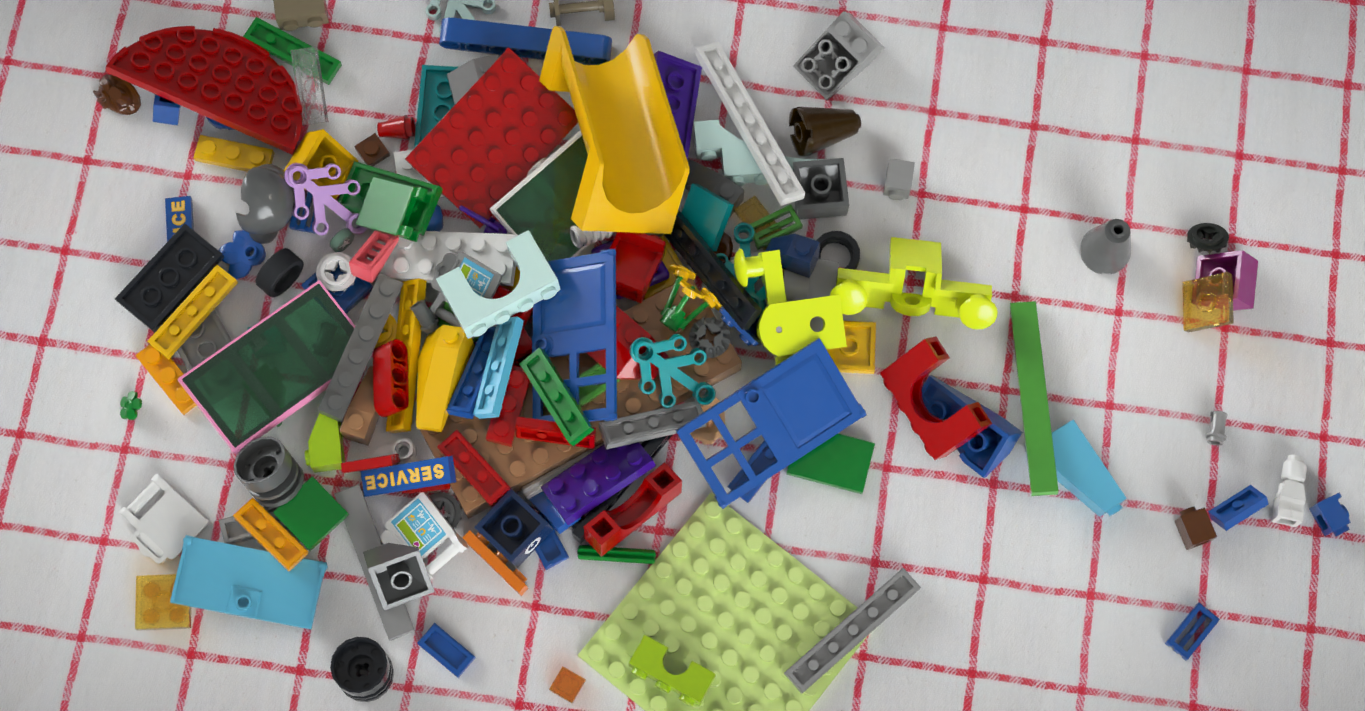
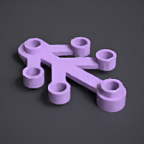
M293 163L286 168L284 179L294 191L295 206L293 207L292 214L295 218L303 220L309 215V209L305 206V188L312 194L315 218L312 230L314 233L325 235L329 230V225L325 219L324 204L346 221V227L352 233L362 234L367 230V228L361 226L353 227L352 221L358 218L359 213H351L330 196L358 194L360 184L357 181L349 179L342 184L318 186L311 179L324 177L333 180L337 179L341 175L340 167L330 163L323 168L308 169L301 163ZM331 167L336 168L334 176H330L328 173ZM295 171H299L301 173V177L299 180L293 179V173ZM350 183H355L356 185L353 192L348 190ZM299 207L305 209V213L302 216L297 215ZM319 223L324 224V230L318 232L316 229Z

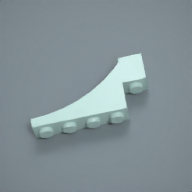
M719 120L694 121L696 159L702 158V160L711 161L721 157L723 175L738 186H743L745 183H755L756 185L768 184L744 141L719 124ZM785 156L792 170L793 162L823 160L792 158Z

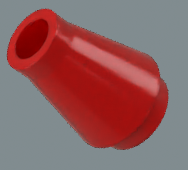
M404 115L385 122H378L377 131L379 137L409 140L410 137H415L416 124L413 117Z

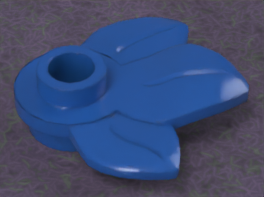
M244 230L234 231L233 242L222 245L218 250L224 255L221 261L230 264L228 273L235 279L247 276L252 267L260 265L266 257L264 246L254 241L249 233Z

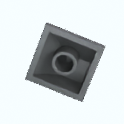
M386 543L363 552L368 571L384 611L435 592L418 547Z

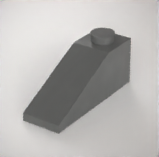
M688 158L690 170L685 189L690 191L692 183L699 184L734 204L730 214L731 217L743 202L745 190L726 176Z

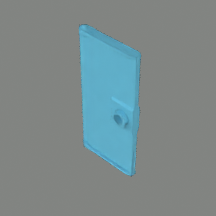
M189 535L185 536L170 603L312 630L322 581L328 568L327 562L303 558L288 572L268 551L195 538Z

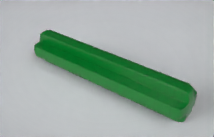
M579 545L577 557L580 560L653 564L655 563L656 552L652 549L613 547L601 557L592 546Z

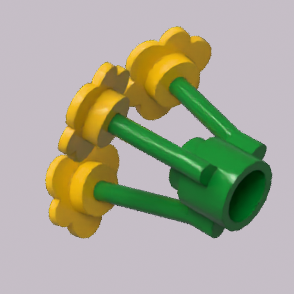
M670 265L669 270L674 272L673 275L677 279L667 303L660 313L662 318L659 321L672 331L677 332L679 328L684 330L688 323L706 307L710 309L715 308L719 311L722 306L714 294L705 287L699 291L695 286L686 282L688 278L695 280L696 273L684 266ZM681 285L684 287L682 292L685 295L677 307L675 305L672 306ZM689 298H701L703 303L684 319L686 313L682 309Z

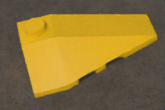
M442 325L426 336L418 356L417 429L442 432L449 415L446 409L475 347L472 337L468 339L462 327Z

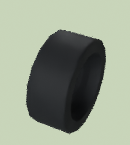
M830 231L824 233L816 240L820 242L819 259H821L822 249L826 245L839 243L844 245L850 252V262L844 269H857L860 261V248L857 241L851 235L842 231Z
M288 248L279 250L261 267L255 280L256 285L272 298L280 296L292 286L301 274L304 266L303 260Z

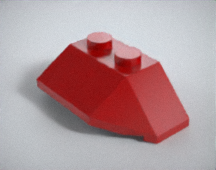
M616 306L617 379L638 380L641 379L639 363L631 358L630 346L636 339L641 337L649 338L653 343L656 341L618 306ZM646 346L639 348V354H643L646 351ZM606 350L587 352L591 358L606 370ZM665 352L657 353L664 359L669 358ZM650 362L651 377L654 380L659 375L658 367Z

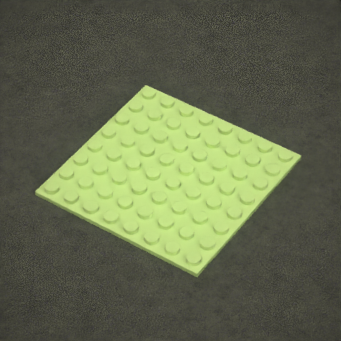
M711 492L658 556L655 563L649 567L577 656L644 711H809L866 638L803 694L784 675V672L855 611L857 607L728 505L724 509L719 507L714 497L715 495ZM644 634L668 647V652L663 660V666L670 674L679 675L684 673L692 661L716 674L700 706L696 703L690 706L678 699L680 696L678 693L672 690L666 693L655 686L656 681L646 677L643 680L631 673L633 668L629 667V661Z

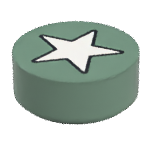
M344 228L331 239L330 247L335 252H342L353 242L355 235L348 228Z

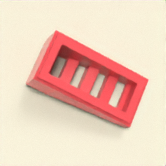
M375 230L350 260L351 274L373 283L398 243L399 237ZM380 240V241H382V242H385L386 244H385V245H382V244L378 243L377 241Z

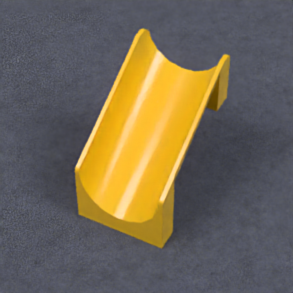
M554 26L539 81L549 91L570 92L588 154L571 220L582 231L671 234L690 169L649 38L643 34H636L628 47L613 60L600 65H583L574 61L565 30L560 26Z

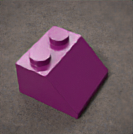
M1243 250L1198 256L1192 303L1198 306L1228 311L1254 309L1258 260Z

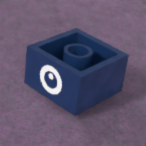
M512 489L474 527L517 568L554 530L549 523Z

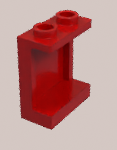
M616 232L610 249L616 250L617 295L642 303L665 255V241L656 235Z

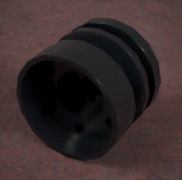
M355 637L348 639L339 645L332 655L330 665L332 677L346 696L355 701L370 702L377 700L387 693L393 683L394 669L392 661L379 643L370 638ZM360 670H368L369 675H361Z

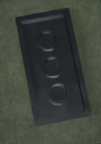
M184 223L115 297V300L155 333L211 270L221 262L224 255Z

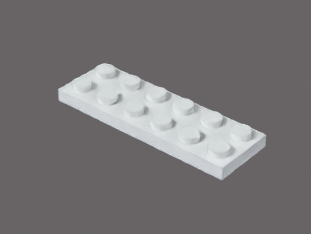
M426 231L424 236L419 234L417 242L399 237L398 243L380 273L400 282L420 278L427 281L426 283H432L435 276V267L442 262L445 254L453 252L458 255L460 252H464L500 273L502 280L499 285L513 286L516 264L508 251L506 242L518 235ZM380 240L377 241L378 243H380V244H382V245H385V244H386L385 242H382V241H380Z

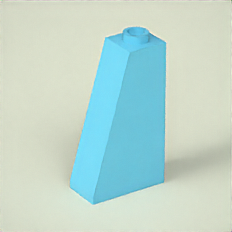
M1072 420L1052 432L1057 481L1099 517L1106 513L1110 517L1123 508L1121 504L1127 498L1076 422Z

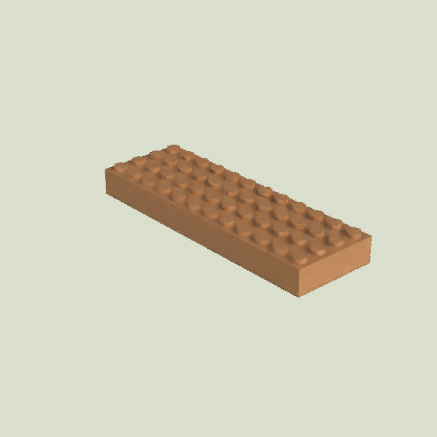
M688 278L686 282L698 289L694 280ZM674 285L642 301V303H638L623 311L646 330L656 342L669 340L674 334H680L686 339L687 345L684 350L675 351L672 349L664 351L669 358L689 354L692 350L689 343V332L693 324L703 317H715L712 310L706 307L688 323L684 330L679 328L677 332H674L659 321L662 318L660 313L664 309ZM681 285L672 306L675 305L677 307L685 295L682 292L684 287ZM689 298L682 309L686 313L684 319L703 303L701 298ZM706 328V336L702 339H708L712 346H714V337L717 335L711 334L708 328ZM677 339L674 342V346H679L682 340ZM730 342L728 349L722 355L715 358H707L702 365L691 364L677 368L698 383L707 382L713 386L741 371L742 361ZM587 353L579 354V375L597 364ZM698 354L694 356L695 361L701 358ZM569 355L549 358L563 380L570 379ZM659 375L653 380L656 384V389L651 394H644L639 389L638 383L640 379H620L617 383V418L665 408L658 401L661 393ZM671 377L672 393L676 397L675 405L693 397L691 390ZM531 382L520 417L532 418L533 385ZM646 382L643 388L648 389L651 386V382ZM702 388L699 393L706 390V388ZM606 391L581 407L582 411L606 408ZM666 396L663 402L668 403L671 400V396ZM543 403V416L551 415ZM448 415L442 432L419 429L434 458L445 457L438 450L437 446L455 430H458L515 493L521 491V488L591 450V448L517 438L516 434L512 447L489 442L485 438L491 418L479 419L476 416L473 419ZM604 420L590 422L592 427L596 428L595 447L603 443L598 426L599 422ZM456 468V482L449 483L468 519L495 505L504 496L502 495L490 506Z

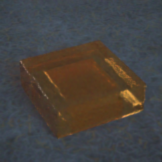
M562 666L549 691L573 704L586 679Z

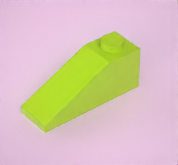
M321 413L317 417L308 440L309 450H305L306 465L310 466L314 473L342 469L341 463L345 462L343 436L340 433L341 422Z

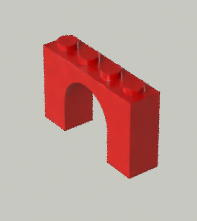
M937 336L922 340L880 372L885 387L892 392L897 400L899 409L906 414L911 422L912 430L920 436L925 444L926 452L934 460L947 457L992 424L979 402L966 405L947 420L935 417L926 408L922 399L924 380L933 370L950 359Z

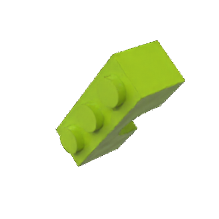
M644 634L629 661V667L633 668L631 673L643 680L646 677L656 681L655 686L666 693H669L670 690L680 695L678 699L690 706H693L694 703L700 706L716 674L694 661L690 663L684 673L679 675L670 674L663 666V660L668 652V647Z

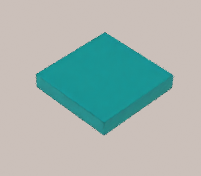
M692 183L681 213L713 251H717L734 204L701 185Z

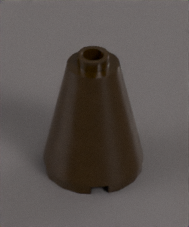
M793 108L789 114V127H794V134L790 135L793 147L799 156H810L857 134L859 128H861V118L859 114H856L851 109Z

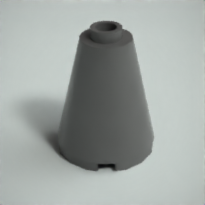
M1113 219L1088 231L1083 237L1080 246L1081 258L1085 265L1098 274H1115L1122 270L1129 262L1131 256V231L1129 225L1121 219Z

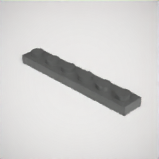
M379 273L317 410L318 413L339 422L342 421L403 282Z

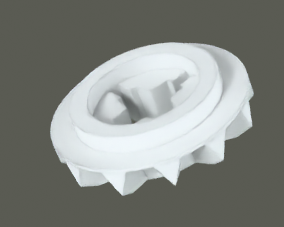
M341 252L327 254L317 265V280H320L327 290L334 293L336 291H345L346 288L354 285L356 279L351 274L349 265L352 258ZM339 263L341 272L345 274L339 275L335 281L333 274L329 272L335 271Z

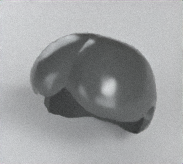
M263 164L254 167L245 174L241 185V200L248 204L249 213L246 215L236 213L238 224L242 230L248 232L254 241L261 244L270 243L276 238L278 231L284 228L291 219L293 207L295 206L294 191L284 179L285 171L273 164Z

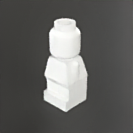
M1289 455L1288 460L1283 463L1281 479L1284 482L1279 484L1278 491L1273 500L1271 522L1291 527H1297L1303 522V510L1306 501L1303 483L1306 478L1307 465L1304 463V457Z

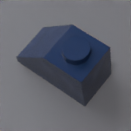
M798 234L772 238L765 252L780 250L782 269L810 278L819 259L820 242Z

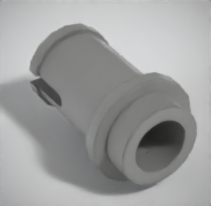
M1211 411L1209 432L1205 436L1208 439L1207 443L1223 445L1227 438L1224 434L1227 413Z

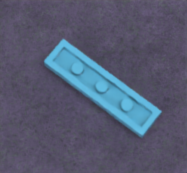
M517 316L510 317L507 322L496 325L473 415L479 419L495 418L500 415L524 322Z

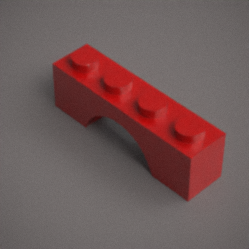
M664 462L644 478L640 487L627 501L613 510H603L584 526V538L602 557L681 494L682 480Z

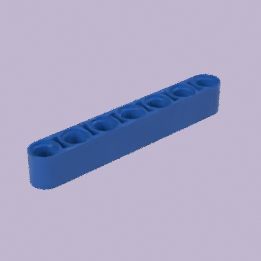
M448 17L441 21L439 45L446 49L502 55L509 47L518 57L544 60L552 29ZM565 31L574 61L584 65H600L611 60L612 38L609 36Z

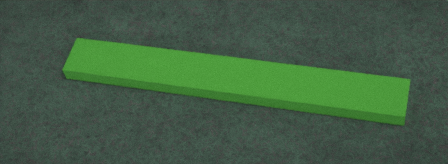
M1036 301L1010 303L1031 496L1058 495L1059 490Z

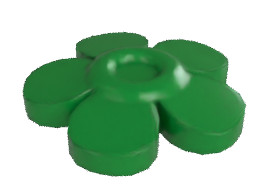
M130 391L127 397L124 396L121 399L120 406L123 408L120 411V416L122 419L135 420L137 418V410L142 407V400L137 398L138 393L136 391Z

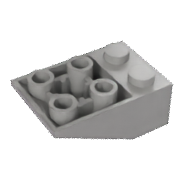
M843 11L793 67L826 100H829L869 66L885 47L852 14Z

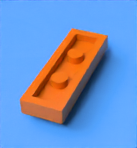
M469 530L462 537L520 596L528 590L527 585L524 583L527 578L518 569L512 572L505 565L508 560L498 550L493 553L487 547L490 542L478 532L474 535Z

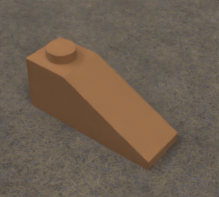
M373 366L368 368L347 409L340 428V433L345 439L369 446L379 419V415L374 408Z

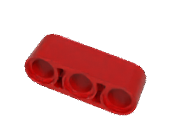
M394 339L380 345L373 351L374 408L381 417H388L407 409L409 405L408 351L406 345L399 339Z

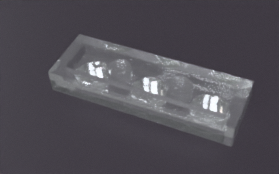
M309 47L290 50L298 103L302 105V112L300 113L302 115V125L329 122L318 48Z

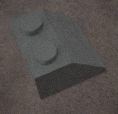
M844 158L793 162V172L805 191L804 199L795 201V210L799 219L847 216L849 198Z

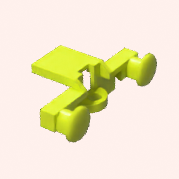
M891 237L889 245V274L838 268L836 284L829 295H840L842 314L854 315L861 312L865 307L884 309L885 302H890L891 307L896 312L907 316L925 315L929 312L930 307H935L934 315L960 318L965 326L975 330L990 327L998 315L997 307L991 301L992 285L942 280L941 242ZM906 270L925 272L922 294L902 292Z

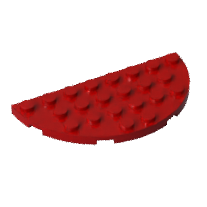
M195 26L165 28L139 37V41L129 47H123L106 65V72L284 152L293 155L297 148L302 130V104L297 87L283 65L279 66L269 56L270 53L245 37L217 28H213V31L195 29Z

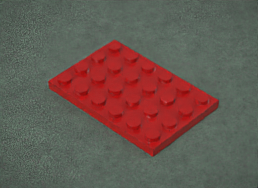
M508 47L411 151L405 160L429 183L440 186L443 189L441 194L456 208L459 209V206L462 205L489 220L493 216L490 208L526 178L529 170L535 163L547 157L577 125L578 119L575 110L555 91H549L539 81L540 76ZM461 211L479 229L484 225Z

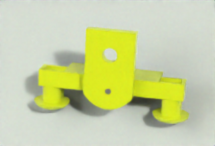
M742 249L736 252L734 271L739 284L747 287L748 278L759 276L762 278V284H765L767 307L757 322L756 334L763 346L774 355L776 365L818 338L822 341L826 350L847 347L840 295L787 302L780 250L760 252L758 256L745 257ZM816 316L823 320V328L818 332L813 331L810 327L811 319Z

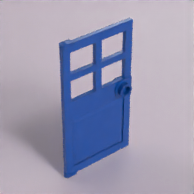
M608 249L602 250L600 253L547 261L558 279L561 290L554 297L548 300L543 299L533 305L532 353L540 347L549 358L569 355L570 379L563 381L570 388V392L578 405L579 387L606 383V408L585 410L583 413L589 422L617 420L616 250ZM606 350V374L579 378V354ZM533 386L532 419L555 422L552 415L543 416V401Z
M818 338L677 429L676 433L715 494L714 497L719 507L724 509L739 497L851 424L867 416L861 404L857 402L822 341ZM741 401L756 428L734 441L719 414ZM712 420L728 446L710 458L705 459L690 433ZM761 435L777 461L755 475L740 448ZM733 453L748 480L726 493L711 467Z

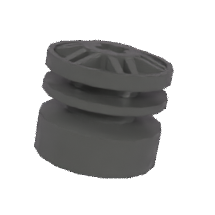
M260 437L252 440L241 449L234 462V473L256 501L265 507H278L288 503L302 488L304 481L302 468L280 440L276 438Z

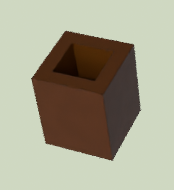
M1195 506L1181 511V516L1174 521L1186 550L1209 543L1217 537L1205 507L1196 510Z

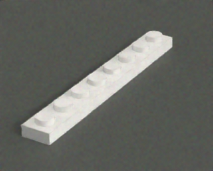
M716 42L696 48L695 55L780 205L783 206L804 199L805 191L720 43Z

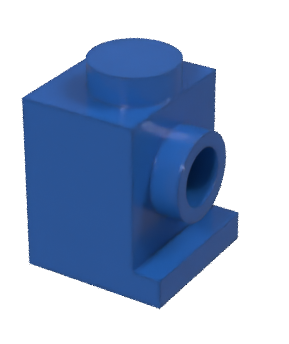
M1340 492L1309 508L1324 536L1334 533L1336 537L1350 530L1348 524L1351 523L1349 512L1338 501L1342 497Z

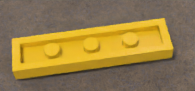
M216 265L147 342L169 360L238 284L237 280L219 265Z

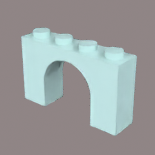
M529 230L506 242L508 251L520 271L519 282L508 295L498 299H487L477 295L470 287L460 267L436 278L441 292L468 339L473 336H481L488 328L507 322L516 313L528 311L535 303L543 299L548 300L561 290L557 277Z

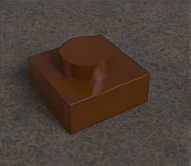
M376 133L354 146L362 160L369 166H375L390 156L389 151Z

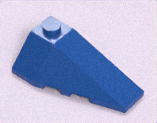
M932 375L928 376L922 387V399L926 408L932 415L940 419L947 420L966 405L976 402ZM980 404L992 424L957 450L960 453L959 457L967 466L983 478H986L1010 454L1023 432L1002 416Z

